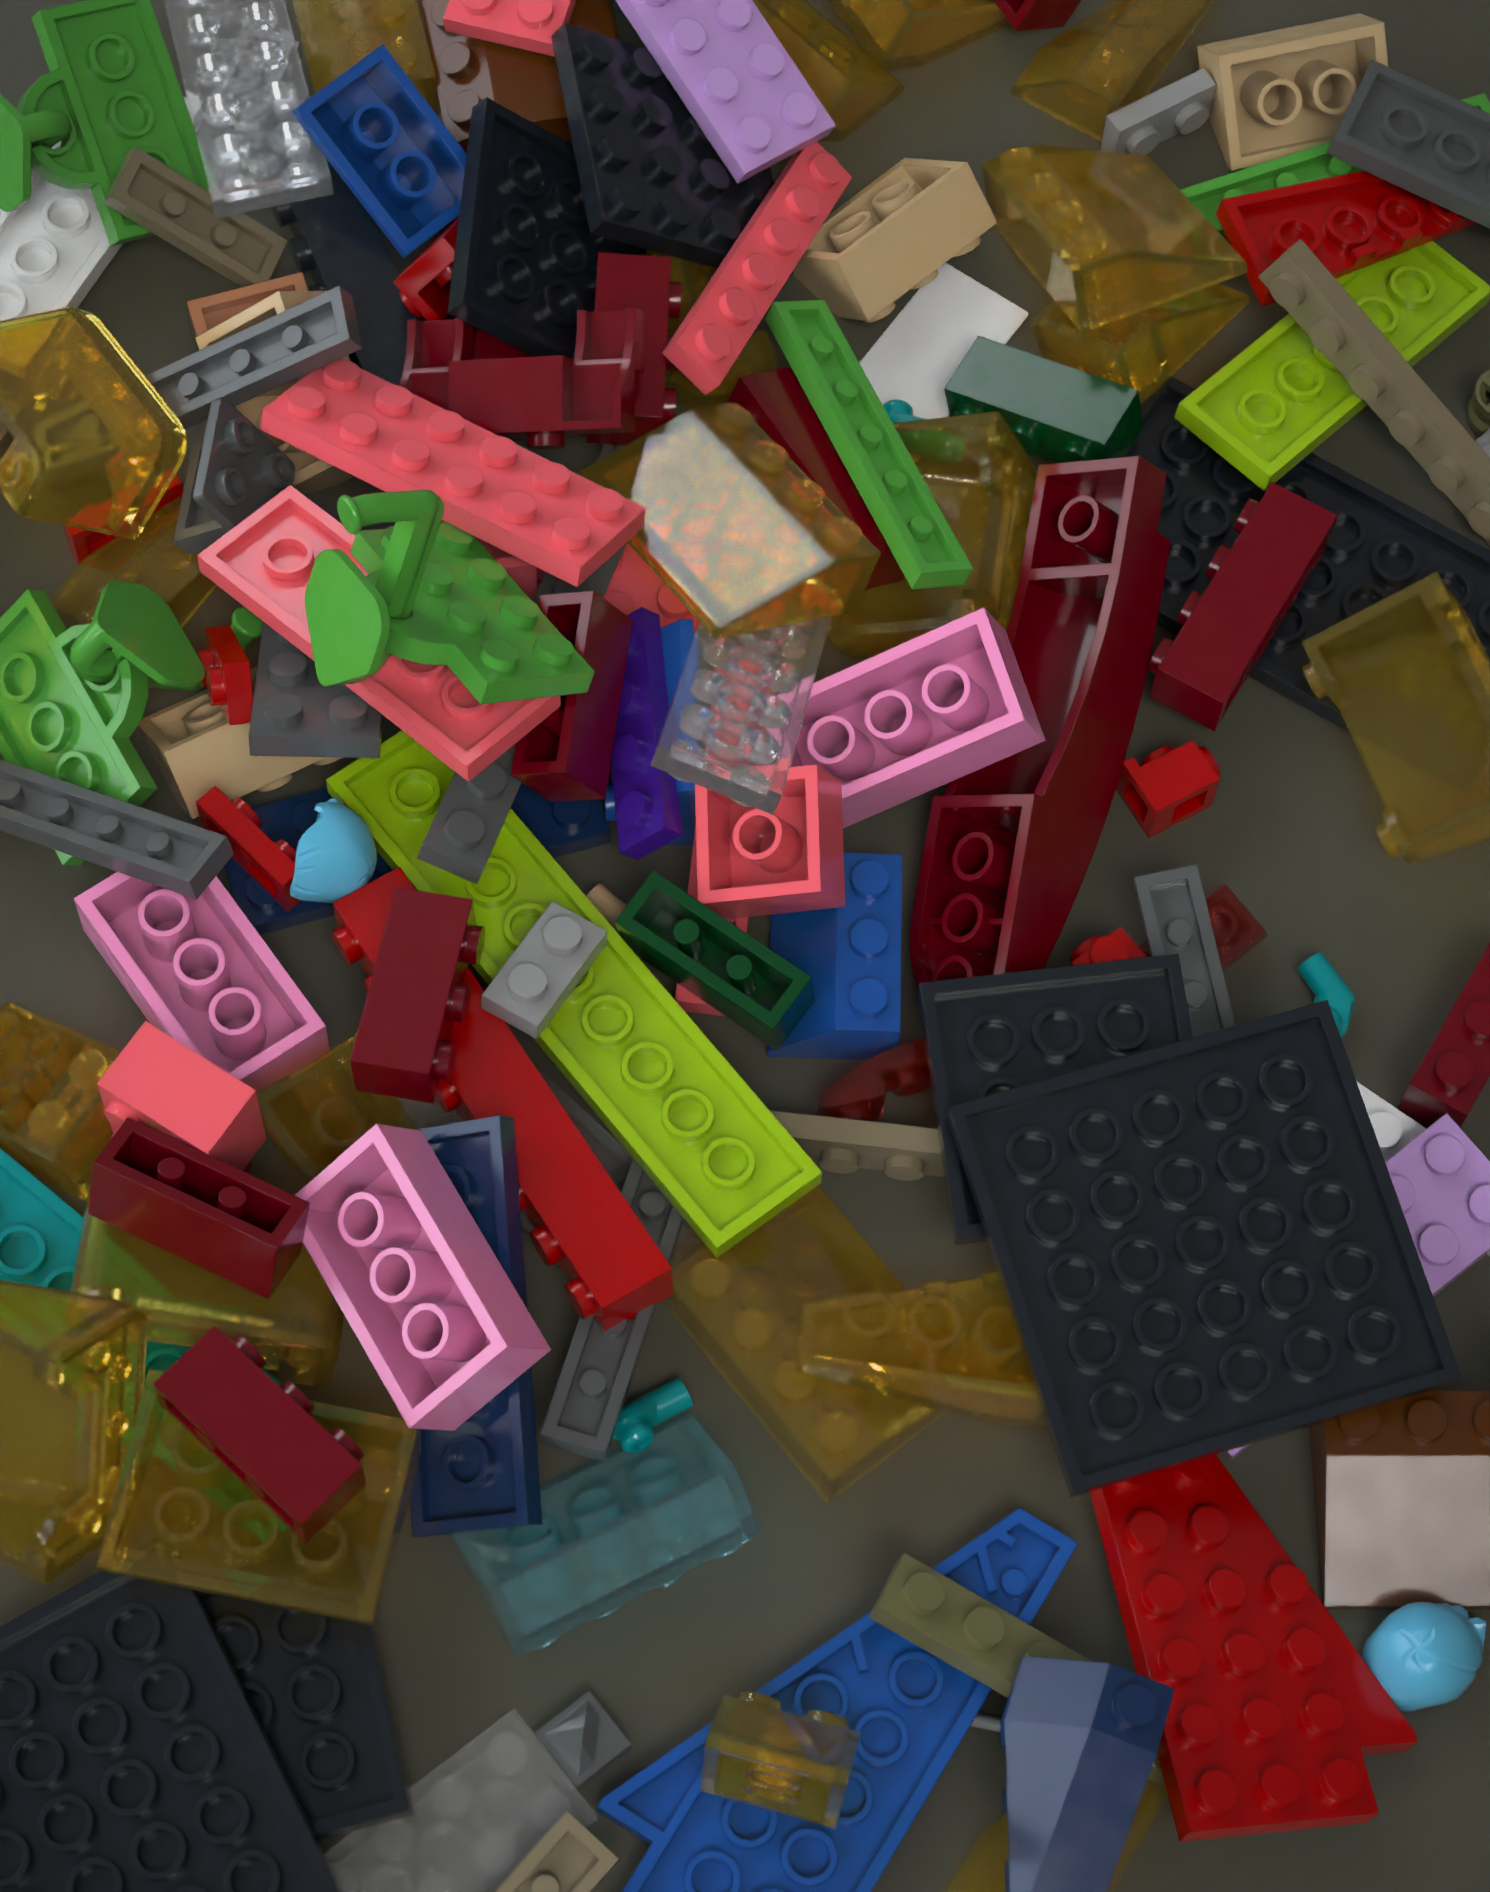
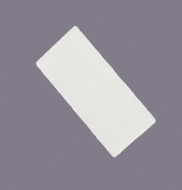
M946 262L937 269L939 273L933 281L919 288L859 362L882 405L890 400H903L912 407L913 416L941 424L949 416L944 388L978 335L1006 344L1028 317L1027 311ZM906 446L914 460L921 450Z

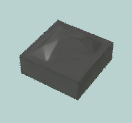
M589 1690L534 1733L536 1741L577 1792L632 1749L631 1742Z

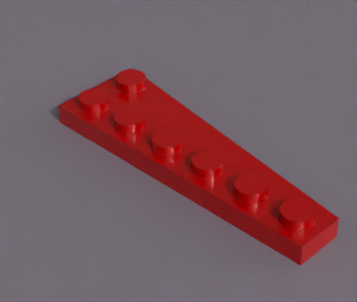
M1366 171L1222 199L1216 212V216L1261 306L1270 305L1276 301L1272 297L1270 290L1258 276L1300 238L1336 279L1478 224Z

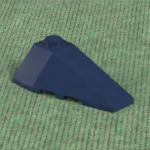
M1023 1656L1019 1660L1000 1723L1001 1748H1005L1006 1788L1002 1790L1003 1814H1007L1009 1859L1005 1862L1006 1892L1108 1891L1157 1755L1174 1688L1111 1663Z

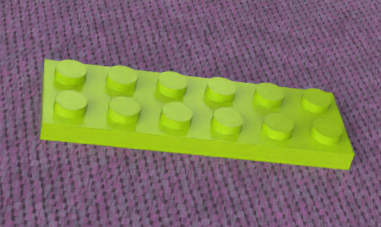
M1434 241L1336 278L1339 284L1411 367L1416 365L1486 306L1490 299V285ZM1287 314L1179 403L1174 418L1263 491H1266L1272 482H1277L1368 404L1354 393L1346 378L1327 356L1313 345L1308 334L1290 314Z

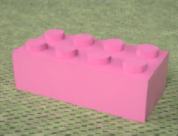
M984 607L756 708L776 769L817 764L841 781L843 828L1046 741L1006 630Z
M120 872L114 873L74 898L84 932L149 1023L255 1089L258 1102L331 1056L326 1025L217 876L198 899Z
M375 1124L295 1194V1196L310 1202L303 1243L409 1429L456 1430L551 1350L422 1131Z

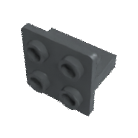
M224 397L211 402L204 438L194 441L192 444L173 542L187 555L205 550L286 487L292 486L294 481V463Z

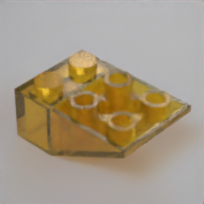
M1159 261L1071 284L1030 322L1041 357L1137 389L1141 405L1250 302L1249 295Z
M6 1002L0 1009V1148L20 1165L47 1183L89 1202L93 1162L113 1135L109 1120L103 1114L105 1108L97 1082L121 1051Z

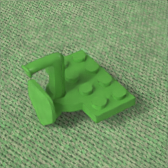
M84 0L42 9L31 17L50 72L32 83L20 98L17 109L0 93V208L3 211L18 210L30 200L32 168L47 182L65 189H91L110 246L154 236V233L103 203L127 152L134 147L141 149L217 196L150 0ZM61 141L59 149H51V147Z
M409 490L371 493L352 498L349 495L339 497L337 509L340 520L350 534H356L351 554L369 574L365 576L349 556L340 549L324 550L315 560L305 592V608L316 674L321 685L335 686L364 681L375 675L386 664L388 658L394 655L398 658L424 665H447L480 704L587 693L595 671L475 536L447 522L441 523L444 514V504L437 494L430 490ZM395 522V526H389L386 529L360 531L361 527L366 525Z
M112 580L102 589L92 623L75 625L67 629L47 593L43 590L27 589L0 617V753L3 759L21 767L140 807L158 789L129 739L142 720L148 699V687L179 691H193L204 688L201 685L205 675L203 664L167 603L157 593L144 585ZM246 607L236 609L231 616L232 623L230 626L245 651L254 639L261 637L263 621ZM55 850L62 865L81 866L85 862L83 859Z

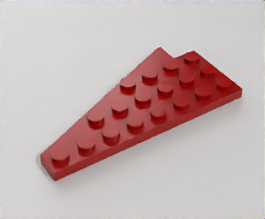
M1215 1454L1091 1491L1090 1495L1136 1674L1175 1689L1157 1756L1179 1842L1369 1823L1379 1814L1363 1756L1406 1752L1418 1742L1415 1731L1313 1591L1305 1574L1290 1559Z

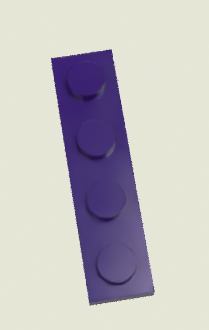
M643 607L627 615L633 621L611 758L619 852L636 860L683 835L680 800L676 785L659 614Z

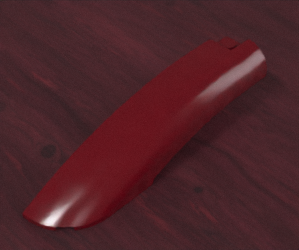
M1140 456L1038 465L1019 581L1006 633L1046 741L949 782L943 796H933L910 928V959L917 989L919 983L1044 969L1078 895L1105 824L1132 736L1152 651L1171 542L1170 539L1157 532L1167 473Z

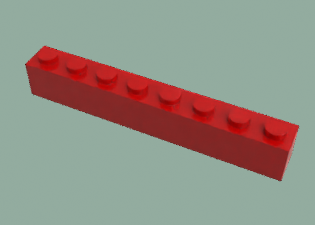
M400 867L332 903L337 928L330 932L332 940L346 964L350 966L358 962L366 974L367 978L362 980L366 993H368L395 887L415 890ZM467 967L464 983H468L471 986L468 1012L464 1023L455 1021L453 1023L449 1041L456 1042L454 1068L450 1081L439 1080L435 1098L446 1113L455 1109L463 1121L499 1115L514 1118L520 1212H524L534 1227V1230L529 1232L530 1239L543 1262L548 1267L557 1263L569 1280V1282L564 1284V1289L578 1315L583 1320L594 1315L595 1321L599 1327L601 1325L605 1333L606 1330L625 1319L629 1321L636 1317L638 1312L654 1303L656 1305L672 1296V1267L505 1021L481 1008V997L484 990Z

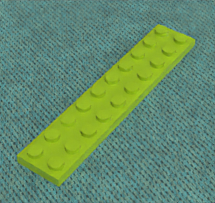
M403 730L381 744L380 758H359L326 779L327 791L332 798H340L347 808L363 817L370 827L376 851L392 870L400 867L415 890L473 899L476 925L484 926L485 938L480 962L478 965L472 964V966L488 985L552 901L607 931V945L538 1039H533L716 1258L822 1183V1171L511 808L479 881L475 884L417 858L455 771Z

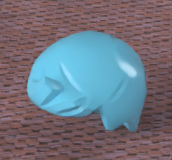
M338 797L316 804L314 808L318 812L316 822L306 830L298 842L294 876L290 886V895L294 898L309 902L333 903L367 885L373 876L377 862V851L370 827L363 817L347 808Z
M1430 1602L1409 1603L1393 1611L1375 1629L1363 1647L1362 1659L1400 1711H1416L1445 1704L1459 1698L1476 1677V1671L1483 1661L1486 1621L1479 1617L1470 1618L1468 1612L1461 1605H1450L1448 1603L1434 1604Z

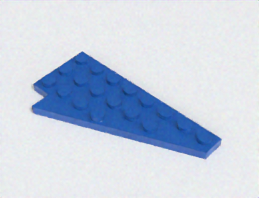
M1019 1508L932 1569L1031 1626L1075 1552L1078 1542ZM869 1612L602 1798L597 1806V1813L650 1845L622 1892H873L993 1689L870 1619L871 1612Z

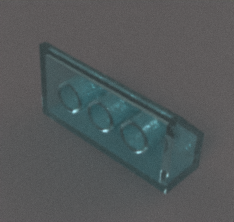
M690 1413L654 1430L652 1444L640 1453H627L619 1447L608 1453L605 1462L593 1460L541 1486L543 1525L451 1535L497 1629L516 1657L530 1650H539L550 1646L560 1635L592 1619H601L613 1614L619 1609L621 1604L653 1588L666 1587L677 1581L683 1573L713 1558L730 1555L738 1550L742 1543L761 1534L737 1468Z

